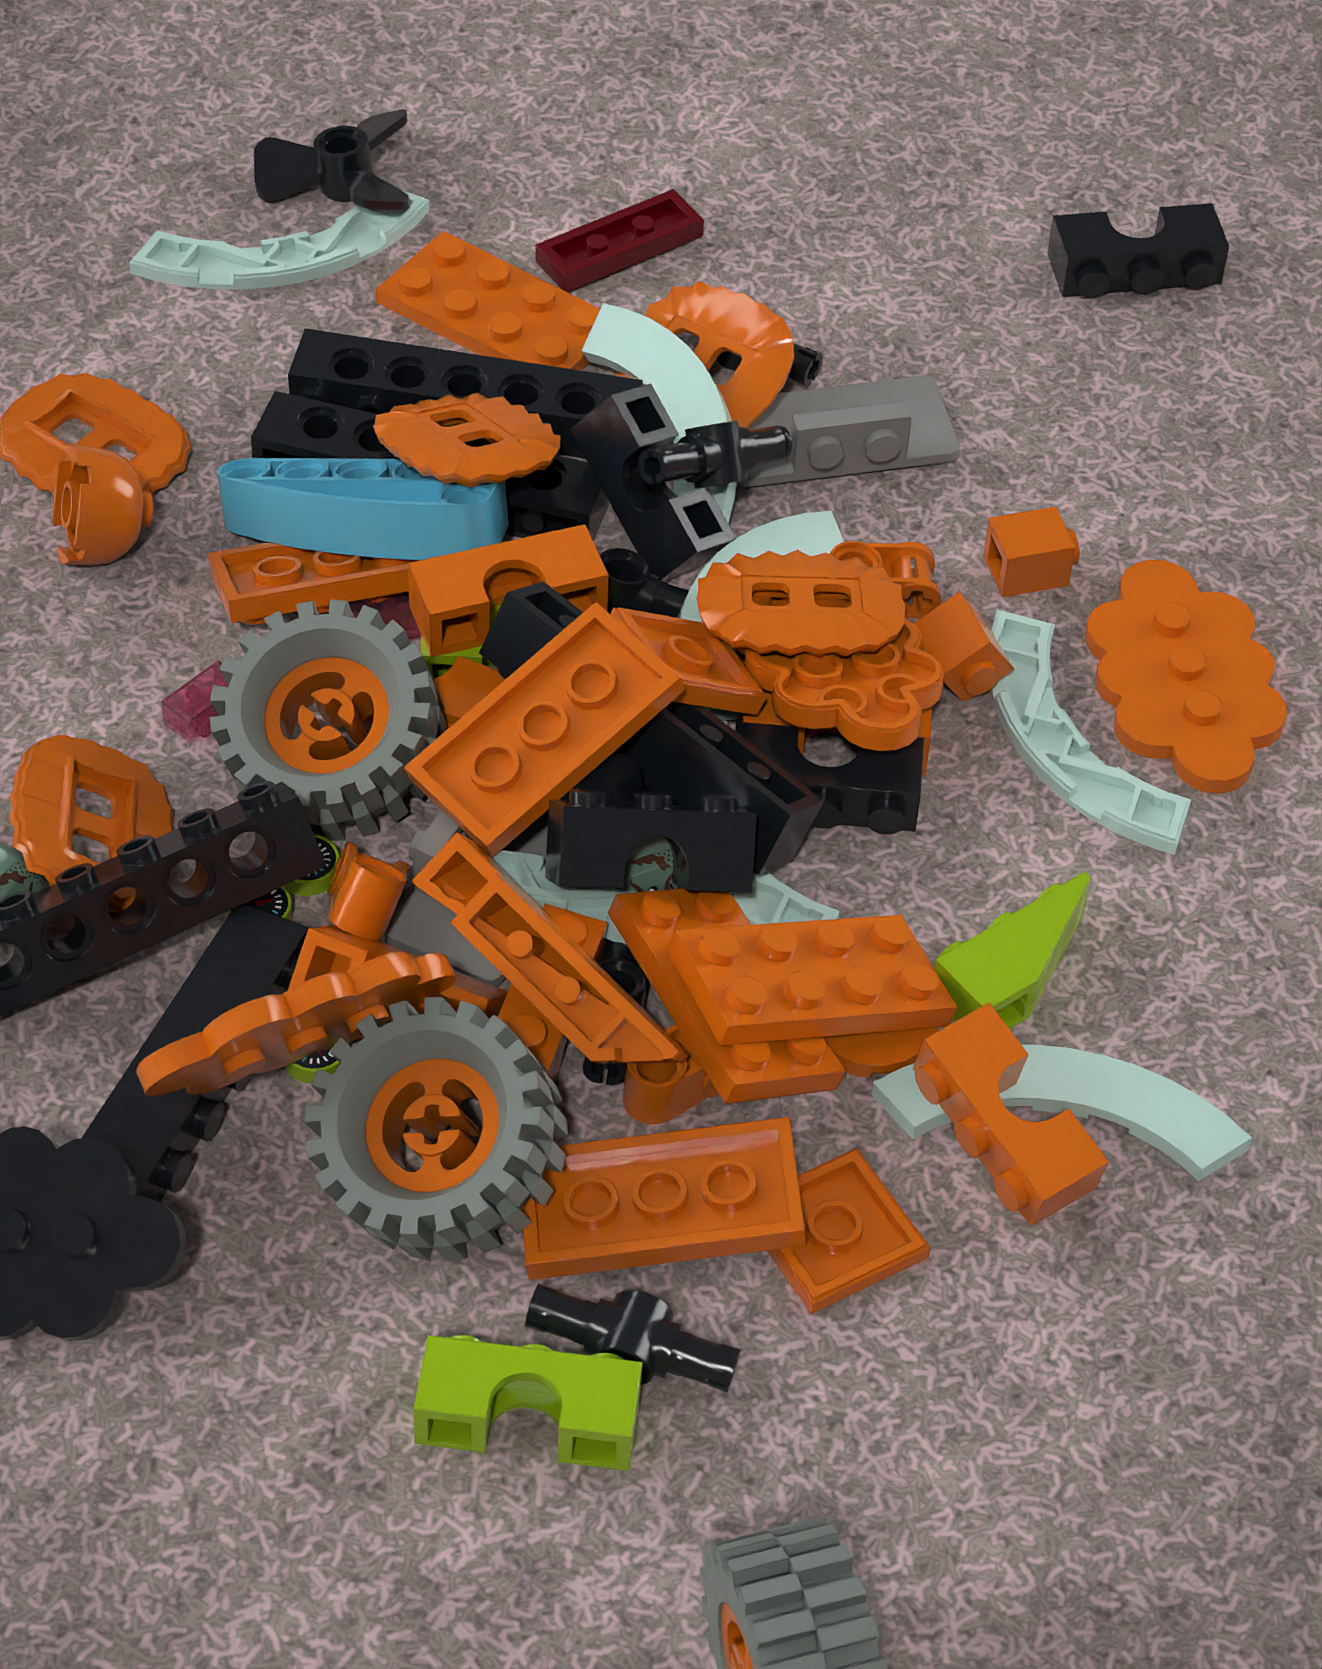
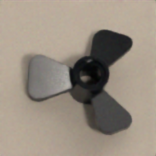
M400 109L377 114L363 120L356 127L336 126L328 128L316 136L313 143L314 148L274 137L260 140L254 149V178L259 198L267 203H275L320 184L322 193L336 202H353L360 207L372 210L409 209L410 201L408 194L374 175L370 157L371 150L407 124V110Z

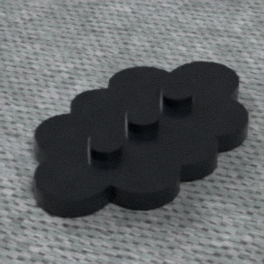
M26 1126L9 1128L0 1133V1340L16 1339L29 1332L36 1325L45 1333L63 1340H87L102 1332L113 1320L121 1300L122 1290L134 1292L154 1290L170 1281L180 1269L187 1251L186 1231L178 1215L157 1200L136 1195V1172L129 1158L116 1146L108 1141L86 1137L73 1139L59 1147L57 1143L43 1132Z

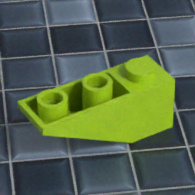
M1084 871L1064 884H1052L1032 903L1015 913L1005 912L1001 914L986 930L965 942H954L940 953L935 960L934 969L958 1007L952 1018L954 1021L959 1020L989 1002L1009 1029L1031 1017L1084 915L1091 881L1090 875Z

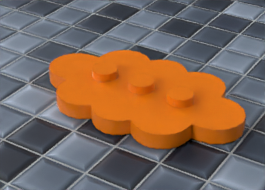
M1151 559L1137 562L1125 570L1120 580L1119 599L1102 603L1095 608L1087 620L1085 631L1088 649L1093 656L1100 660L1096 670L1095 689L1103 700L1116 707L1114 733L1119 742L1132 753L1146 758H1170L1179 778L1192 788L1206 793H1226L1237 790L1247 782L1252 772L1255 760L1254 750L1270 746L1278 740L1285 726L1287 718L1286 703L1280 693L1270 687L1275 671L1274 658L1267 648L1252 640L1255 630L1254 615L1248 605L1237 597L1223 592H1199L1191 574L1177 564L1165 560Z
M752 597L753 602L758 605L785 606L789 604L788 598ZM814 599L815 604L821 607L846 608L851 606L850 600ZM905 619L906 621L896 639L884 644L874 652L861 650L849 656L829 653L818 657L807 652L788 656L778 651L760 654L747 647L734 648L736 651L745 654L744 666L760 688L772 692V706L774 712L781 719L795 726L809 729L836 727L841 735L850 743L864 749L889 751L909 746L918 737L922 710L932 707L939 701L943 690L944 670L941 663L929 653L921 650V631L914 623Z
M403 951L382 955L366 961L347 972L323 974L309 979L283 994L268 995L241 1004L212 1020L202 1032L172 1042L145 1057L139 1063L136 1074L145 1094L151 1097L165 1095L184 1088L188 1094L192 1095L217 1090L250 1074L270 1072L292 1064L313 1052L331 1049L340 1038L347 1043L362 1037L363 1034L355 1024L370 1014L383 1025L391 1017L388 1005L405 1000L412 1007L425 1002V997H435L447 990L455 983L457 976L448 956L441 953H430L416 958Z

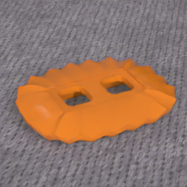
M700 281L691 287L674 286L665 299L649 304L645 314L646 317L667 328L676 336L686 332L699 338V343L693 352L708 371L719 354L724 351H729L742 357L740 365L730 380L724 385H716L724 397L732 421L738 420L739 426L748 429L772 405L776 396L783 388L794 361V341L783 317L774 314L764 303L754 301L745 293H735L724 286L714 288ZM617 371V373H616V375H615V376L630 378V377L627 376L626 374H624V373H622V372H619V371Z
M88 373L78 375L58 374L52 379L32 387L23 396L16 399L0 418L1 460L10 462L18 475L29 478L38 490H49L52 494L59 460H72L64 451L67 445L95 447L105 450L114 444L122 445L136 454L129 462L140 477L142 491L151 492V494L158 489L167 487L175 475L186 470L188 455L193 451L188 434L173 415L166 413L156 403L144 399L137 392L122 387L114 380L100 379ZM69 419H78L93 428L90 433L75 444H67L51 434Z
M473 393L460 399L451 395H445L438 400H424L414 405L394 406L390 412L376 415L375 425H373L380 444H383L385 449L393 453L394 457H399L408 467H414L423 477L432 475L443 484L457 482L469 488L484 482L501 483L511 477L523 478L536 470H545L552 463L560 449V435L553 434L550 424H543L538 413L529 414L523 405H510L503 396L488 399L479 393ZM460 423L459 425H454V426H450V427L440 426V425H453V424ZM485 438L492 444L470 447L463 442Z
M795 550L782 556L772 551H767L755 558L737 553L727 563L713 562L706 577L698 579L697 605L701 620L709 633L715 638L723 639L733 648L747 647L760 654L778 651L791 656L807 652L820 657L829 653L849 656L861 650L874 652L884 644L896 639L906 621L904 616L906 604L902 600L901 585L891 582L884 567H868L858 556L840 561L827 552L809 556L799 550ZM752 597L788 598L789 604L785 606L758 605L753 602ZM814 599L850 600L851 606L846 608L821 607L815 604Z
M59 734L38 741L21 755V763L13 777L14 787L9 797L12 804L9 822L14 827L12 847L22 852L27 871L45 876L51 885L56 884L55 878L70 867L83 863H91L93 866L100 864V862L93 861L73 851V834H79L106 845L109 860L117 856L116 851L121 845L132 839L142 836H153L155 839L173 831V811L169 805L164 786L153 777L146 764L129 758L117 749L102 746L90 739L74 738L65 734ZM77 788L107 798L112 805L111 818H105L81 809L76 804ZM124 887L117 890L110 897L108 907L115 912L125 910L134 901L136 889Z

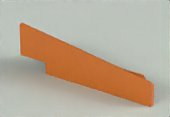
M456 832L412 880L419 889L457 914L450 923L591 1062L597 1064L665 1061L682 1063L689 1056L476 842Z

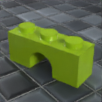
M428 1335L413 1408L414 1444L486 1453L489 1432L496 1419L513 1409L533 1408L549 1415L558 1426L557 1462L629 1471L640 1402L642 1362L624 1360L620 1356L610 1353H597L590 1356L553 1351L539 1344H526L519 1347L487 1343L468 1335H455L449 1338Z

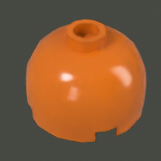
M67 445L64 451L72 460H59L53 491V526L63 525L69 542V547L56 545L59 561L67 565L91 566L109 564L122 558L137 542L141 527L148 528L150 526L153 516L151 492L142 491L141 480L137 471L129 460L114 451L95 447Z

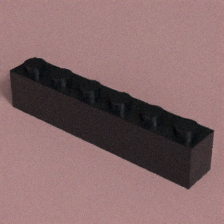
M544 581L506 593L479 654L496 666L499 674L504 679H507L583 612ZM678 702L669 703L614 751V753H622L639 764L643 789L646 792L673 794V805L697 806V799L700 794L727 795L737 797V807L757 814L753 872L758 876L793 860L824 802L818 795L703 706Z
M242 904L232 909L81 1137H94L108 1141L129 1158L136 1172L137 1196H144L160 1202L167 1190L173 1193L180 1190L188 1176L191 1166L190 1154L200 1139L208 1142L213 1138L222 1120L223 1102L232 1089L241 1091L251 1077L250 1074L225 1087L203 1094H188L184 1088L165 1095L151 1097L145 1094L136 1074L139 1063L145 1057L172 1042L202 1032L212 1020L241 1004L264 996L283 994L288 991L309 927L247 904Z

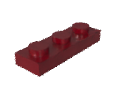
M672 189L536 244L535 262L562 290L568 292L702 237L704 219Z

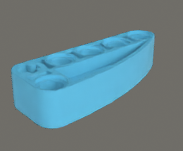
M246 458L230 461L218 468L224 527L229 532L295 548L374 558L424 560L501 543L509 526L505 481L501 483L484 482L472 488L457 482L443 484L432 475L423 477L414 467H408L401 459Z

